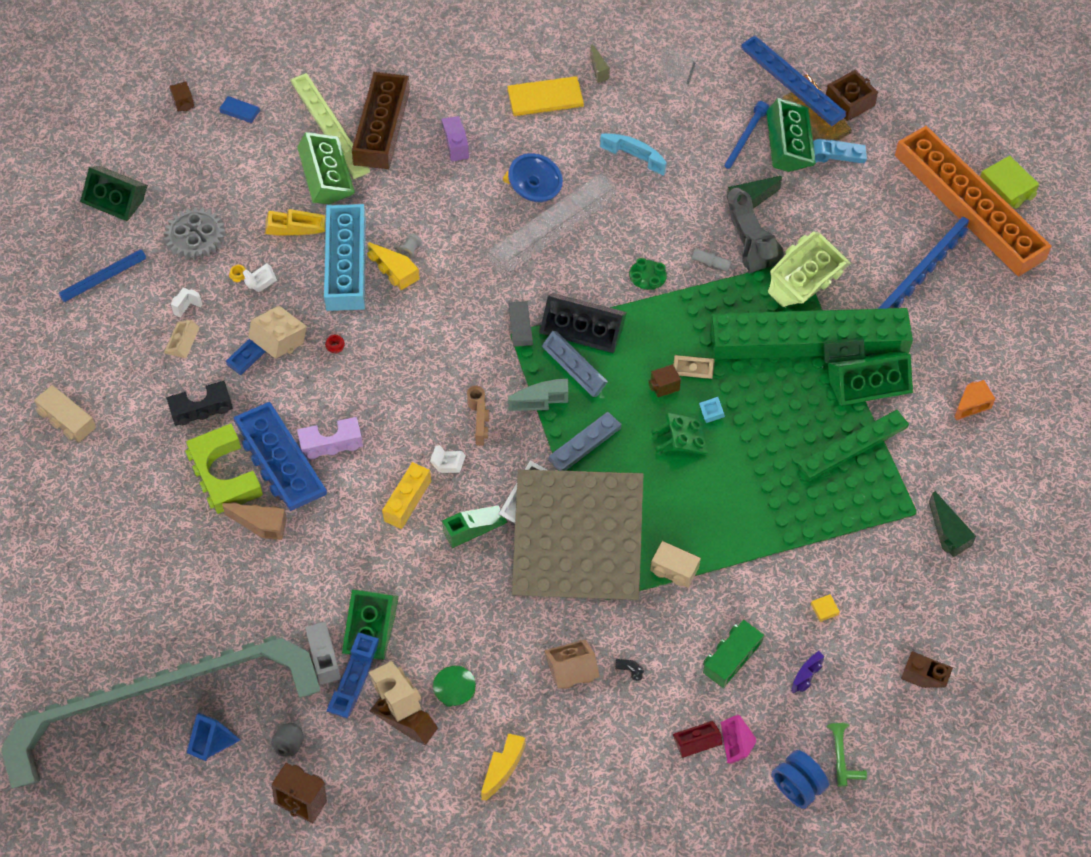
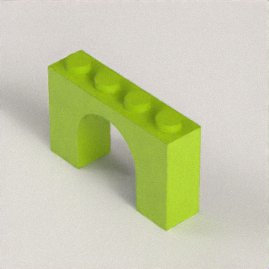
M231 423L186 441L188 449L185 450L188 460H193L195 464L192 466L195 476H200L202 479L199 484L203 493L207 492L209 495L206 500L210 509L215 508L216 513L220 514L224 512L223 503L230 504L235 502L242 505L263 496L260 483L254 471L229 480L217 479L209 473L210 467L216 459L241 449L238 436Z

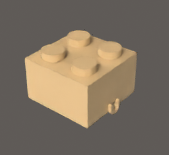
M277 306L251 320L248 338L277 359L286 353L291 354L295 348L304 343L307 326L281 306Z

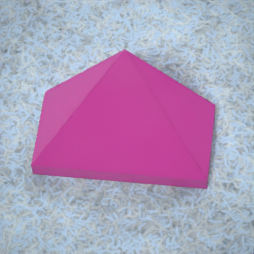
M735 715L722 721L721 728L727 763L732 764L748 757L756 744V737L740 715Z

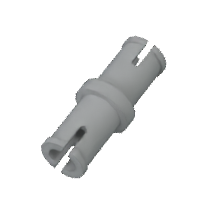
M698 248L695 249L692 260L705 263L707 267L711 268L713 266L728 272L732 262L731 260L716 256V253L712 252L710 254Z

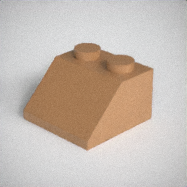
M586 640L544 650L554 683L558 689H568L573 687L574 684L581 682L590 683L600 677L595 653Z

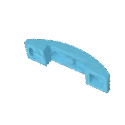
M607 133L600 136L601 148L614 154L620 149L647 161L648 169L663 176L665 175L666 161L649 145L637 139L619 134Z

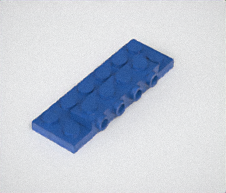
M267 402L234 417V422L243 435L244 440L241 442L244 450L252 453L251 460L255 467L260 466L262 479L265 482H270L269 488L274 497L278 496L280 500H283L289 511L327 495L326 488L271 402Z

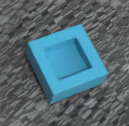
M718 397L699 403L706 423L725 417Z

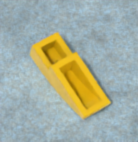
M289 209L287 213L269 210L265 222V234L286 236L325 232L326 215Z
M508 733L503 752H493L481 791L482 800L486 801L494 795L514 772L526 746L525 737Z

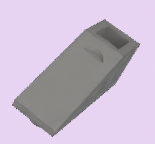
M326 621L306 626L305 629L319 685L340 680Z

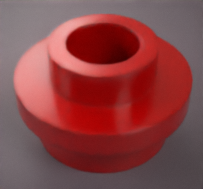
M334 334L327 338L325 346L330 353H339L344 349L345 342L342 337Z

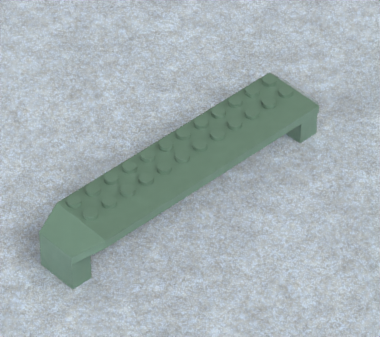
M275 635L263 639L264 643L255 645L254 642L242 645V650L234 652L233 649L220 652L221 657L213 659L212 656L198 659L199 663L191 665L190 662L178 665V670L170 672V670L165 669L156 672V677L150 679L146 676L133 679L134 684L128 686L124 683L111 686L112 691L97 690L89 693L90 697L86 699L80 696L67 700V705L61 706V704L56 703L44 707L45 711L41 713L36 710L22 714L23 718L16 721L1 748L11 788H20L40 781L32 750L52 722L263 656L289 668L299 698L320 692L310 654L308 651L283 638L277 639Z

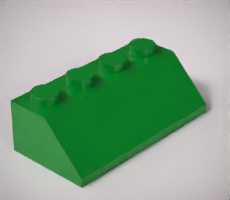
M777 98L766 112L773 168L791 172L814 166L816 161L809 107Z
M895 351L865 356V359L828 363L829 382L841 406L913 393L911 354Z

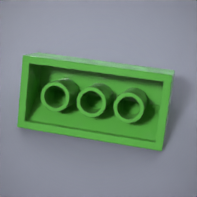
M305 132L297 148L312 202L332 204L353 195L355 191L339 137Z

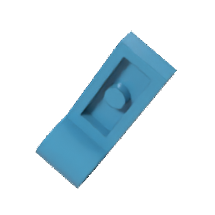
M824 139L813 141L816 163H825L828 159L855 163H865L867 160L865 145Z

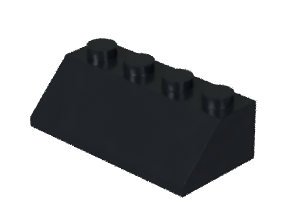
M551 293L547 297L539 333L549 336L552 331H557L567 341L614 353L623 330L627 312Z

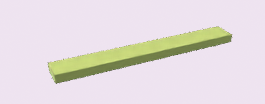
M305 73L291 79L292 85L323 133L339 137L352 178L356 179L370 173L369 167L353 165V143L308 74Z

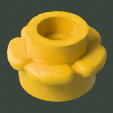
M234 265L230 269V279L234 282L244 281L246 278L243 271L247 269L242 265Z

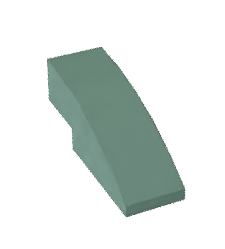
M568 379L545 381L517 391L508 397L509 411L548 410V403H568Z

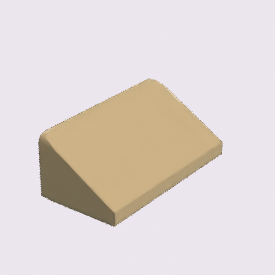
M193 320L177 322L164 353L187 358L200 327Z
M675 355L674 367L679 376L712 379L715 359Z

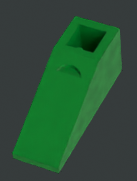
M499 506L463 511L442 520L443 533L452 549L508 523L505 517L499 515L501 511Z

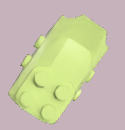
M813 231L808 236H802L797 242L798 244L796 246L791 245L786 250V255L770 271L771 284L768 293L782 307L804 303L821 288L825 290L832 283L831 280L833 278L837 280L844 273L843 270L851 264L819 232Z

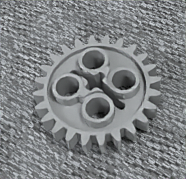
M194 207L193 211L187 208V213L179 211L180 216L173 215L174 221L168 220L169 225L165 226L164 240L168 250L172 251V255L177 254L179 259L185 256L186 261L190 257L193 258V261L197 257L203 260V255L211 257L210 252L217 253L216 247L222 248L221 242H225L224 236H226L222 218H218L217 213L212 214L211 210L205 212L203 207L200 211H197L196 207Z

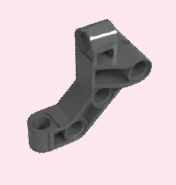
M733 188L728 194V205L731 220L744 245L742 260L744 267L748 269L747 273L749 272L750 274L765 269V267L775 266L784 257L783 247L773 234L761 228L754 213L750 195L739 188ZM742 195L741 199L737 202L738 196Z

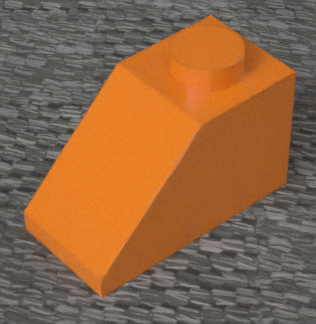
M985 380L974 381L966 386L954 417L956 420L992 409L995 397Z

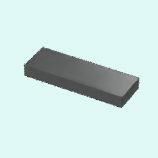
M528 301L509 302L513 347L533 345Z

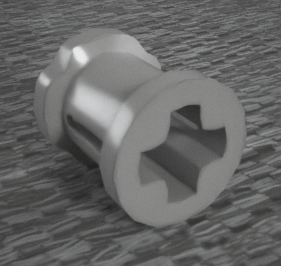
M409 233L406 236L405 243L400 245L398 249L400 254L410 259L413 258L414 252L417 247L421 246L422 240L417 235Z

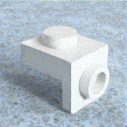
M267 263L253 273L247 270L243 271L246 278L244 279L245 284L248 288H253L257 292L264 290L277 281L272 267Z
M182 288L171 302L174 315L181 318L190 303L201 307L202 301L199 293L195 290Z
M437 445L430 462L438 472L460 473L466 455L462 451H444L440 445Z

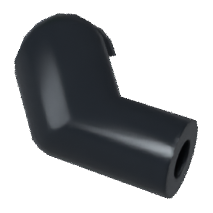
M616 659L615 669L629 670L632 672L631 678L633 680L640 681L643 679L644 669L636 661Z

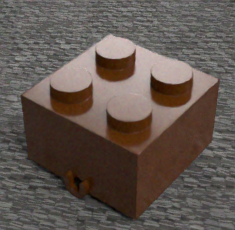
M855 69L827 84L826 96L846 112L844 119L848 122L875 107L878 91L870 84L869 78H864Z
M285 763L271 784L275 805L289 811L291 816H298L312 824L327 802L323 779L318 775H310L304 772L300 766L295 764L292 766Z

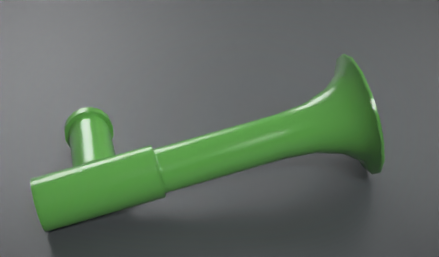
M832 723L827 725L826 727L832 731L835 739L837 786L846 787L847 779L867 780L866 770L846 771L843 735L849 724Z

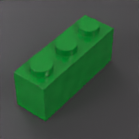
M745 620L739 625L735 624L729 632L730 636L726 640L722 639L716 647L717 651L713 655L709 654L703 662V674L723 689L763 643L764 634Z

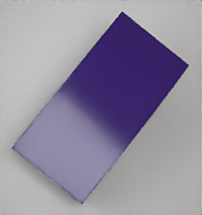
M820 650L813 654L798 671L791 689L793 694L799 690L800 692L807 690L811 686L813 674L823 667L822 664L825 656Z

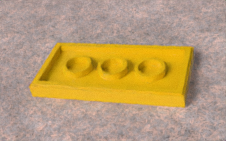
M577 76L507 86L513 116L584 107Z

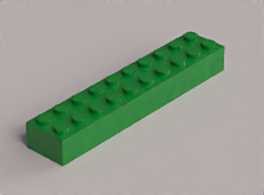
M908 308L712 314L711 320L714 359L824 356L823 342L854 338L864 339L865 355L895 351L909 353L913 342Z

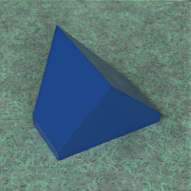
M197 713L187 753L207 761L209 757L241 740L218 720Z

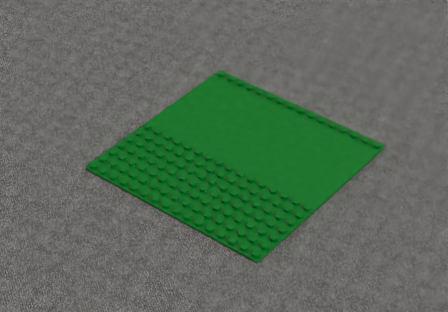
M775 266L750 274L748 272L609 307L627 312L623 330L614 353L567 341L608 381L597 397H592L542 347L549 336L539 333L541 325L531 327L533 345L514 347L528 386L550 380L568 379V403H548V410H537L552 453L606 412H609L621 424L620 430L566 471L644 474L639 592L673 582L668 578L658 577L650 571L652 559L662 541L701 558L699 569L695 575L698 576L911 517L917 513L885 441L810 482L797 467L798 462L875 421L866 401L842 406L839 404L829 382L828 363L824 362V356L715 359L712 379L680 376V390L659 398L655 391L650 389L651 371L674 365L675 355L714 359L711 337L712 314L823 310L816 294L804 303L782 307L768 293L771 284L770 271ZM718 397L725 417L706 423L699 403ZM667 413L700 419L708 454L701 455L675 449L661 454V451L656 453L655 448L670 440L672 435L669 432L661 437H657V434L652 436L651 431L667 422Z

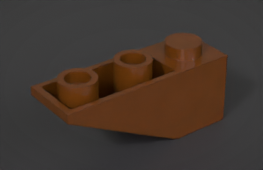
M380 697L370 709L371 713L412 740L424 745L429 742L438 730L430 715L422 710L397 721L391 713L385 698L382 700Z

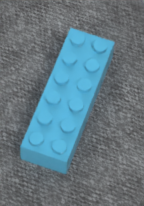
M364 204L326 205L324 279L326 311L365 310L366 215Z

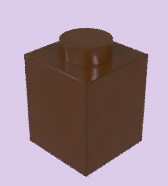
M187 81L169 86L177 112L195 108Z
M673 364L651 371L649 386L652 391H655L658 398L680 390L681 378Z

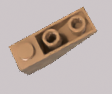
M235 502L230 504L223 503L226 516L261 538L283 539L287 520L285 509L276 506L271 508L261 507L256 504L249 506Z

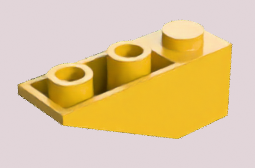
M371 242L367 243L369 259L378 264L382 274L386 273L388 275L389 281L394 287L397 286L400 290H403L420 280L419 269L407 256Z

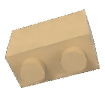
M662 541L652 559L650 571L658 577L672 580L676 585L689 588L699 569L701 558Z

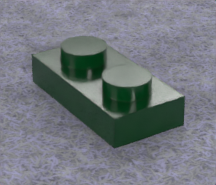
M854 338L823 342L824 362L865 359L864 339Z

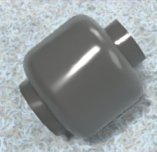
M294 723L280 725L271 742L275 752L283 757L295 755L304 741L302 729Z

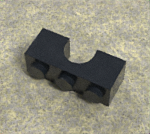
M225 380L206 385L207 395L199 402L189 400L186 392L166 397L174 425L184 426L191 421L205 420L211 415L225 414L232 410L233 407Z

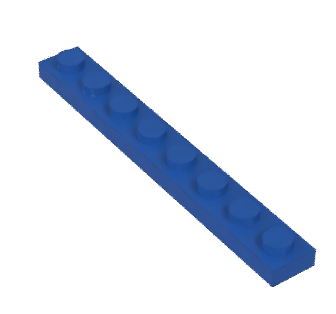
M754 35L741 44L744 52L829 125L833 126L846 117V112L757 36Z
M962 217L878 309L900 308L906 296L910 297L915 290V286L923 283L926 274L934 271L937 262L944 260L948 253L947 251L949 249L953 250L958 243V239L966 236L969 230L967 228L969 220Z

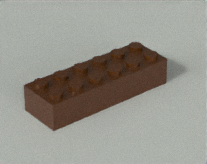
M373 72L352 147L354 166L390 169L410 93L409 76Z

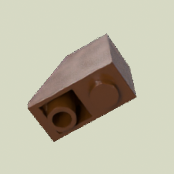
M911 651L901 679L922 688H946L953 667Z

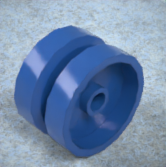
M794 750L786 757V763H780L771 773L778 789L794 805L802 809L811 805L815 800V795H821L830 785L825 772L818 763L800 750Z

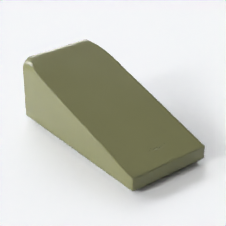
M592 44L590 45V57L597 83H600L610 78V67Z

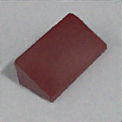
M714 721L672 734L682 758L723 745L722 734Z

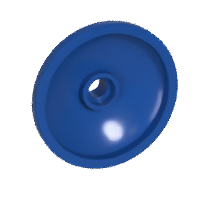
M527 153L518 156L511 163L508 171L509 182L515 192L533 202L549 201L555 198L562 188L563 178L560 169L552 160L540 154Z

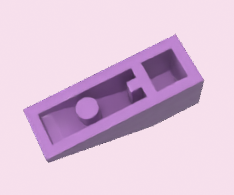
M460 117L441 119L451 161L469 159L468 142Z

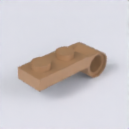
M471 386L467 390V404L470 409L477 411L476 445L484 446V439H488L489 427H485V422H489V410H486L485 391L480 386Z

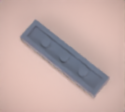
M557 331L551 332L542 347L592 397H597L608 381Z
M606 412L552 453L548 461L559 471H566L620 430L621 424L609 412Z

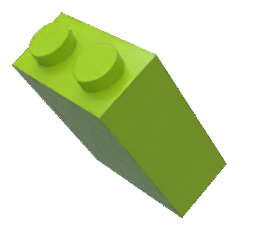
M1010 155L986 168L980 175L1012 208L1020 207L1024 201H1030L1037 195L1039 183Z

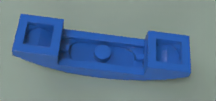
M358 632L337 691H334L327 708L328 713L348 719L369 674L378 646V638Z

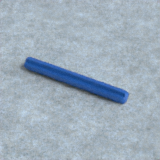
M139 249L60 291L59 296L63 302H66L145 260L146 255L142 249Z

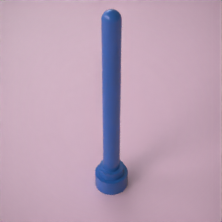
M758 101L756 103L752 119L724 165L726 169L732 167L759 119L767 115L766 112L769 105L766 102Z

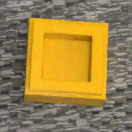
M831 594L811 601V606L820 622L835 617L840 613Z

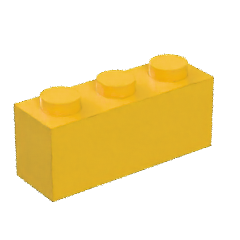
M411 463L382 510L384 522L403 529L431 483L429 469L416 463Z

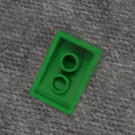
M352 589L342 648L343 654L351 655V649L359 632L379 639L374 659H385L396 617L399 596Z

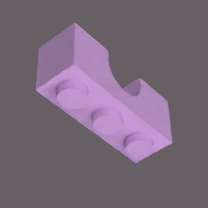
M357 417L337 421L338 431L330 437L322 436L318 431L317 425L297 429L301 450L306 459H316L321 455H335L340 451H354L359 447H363Z

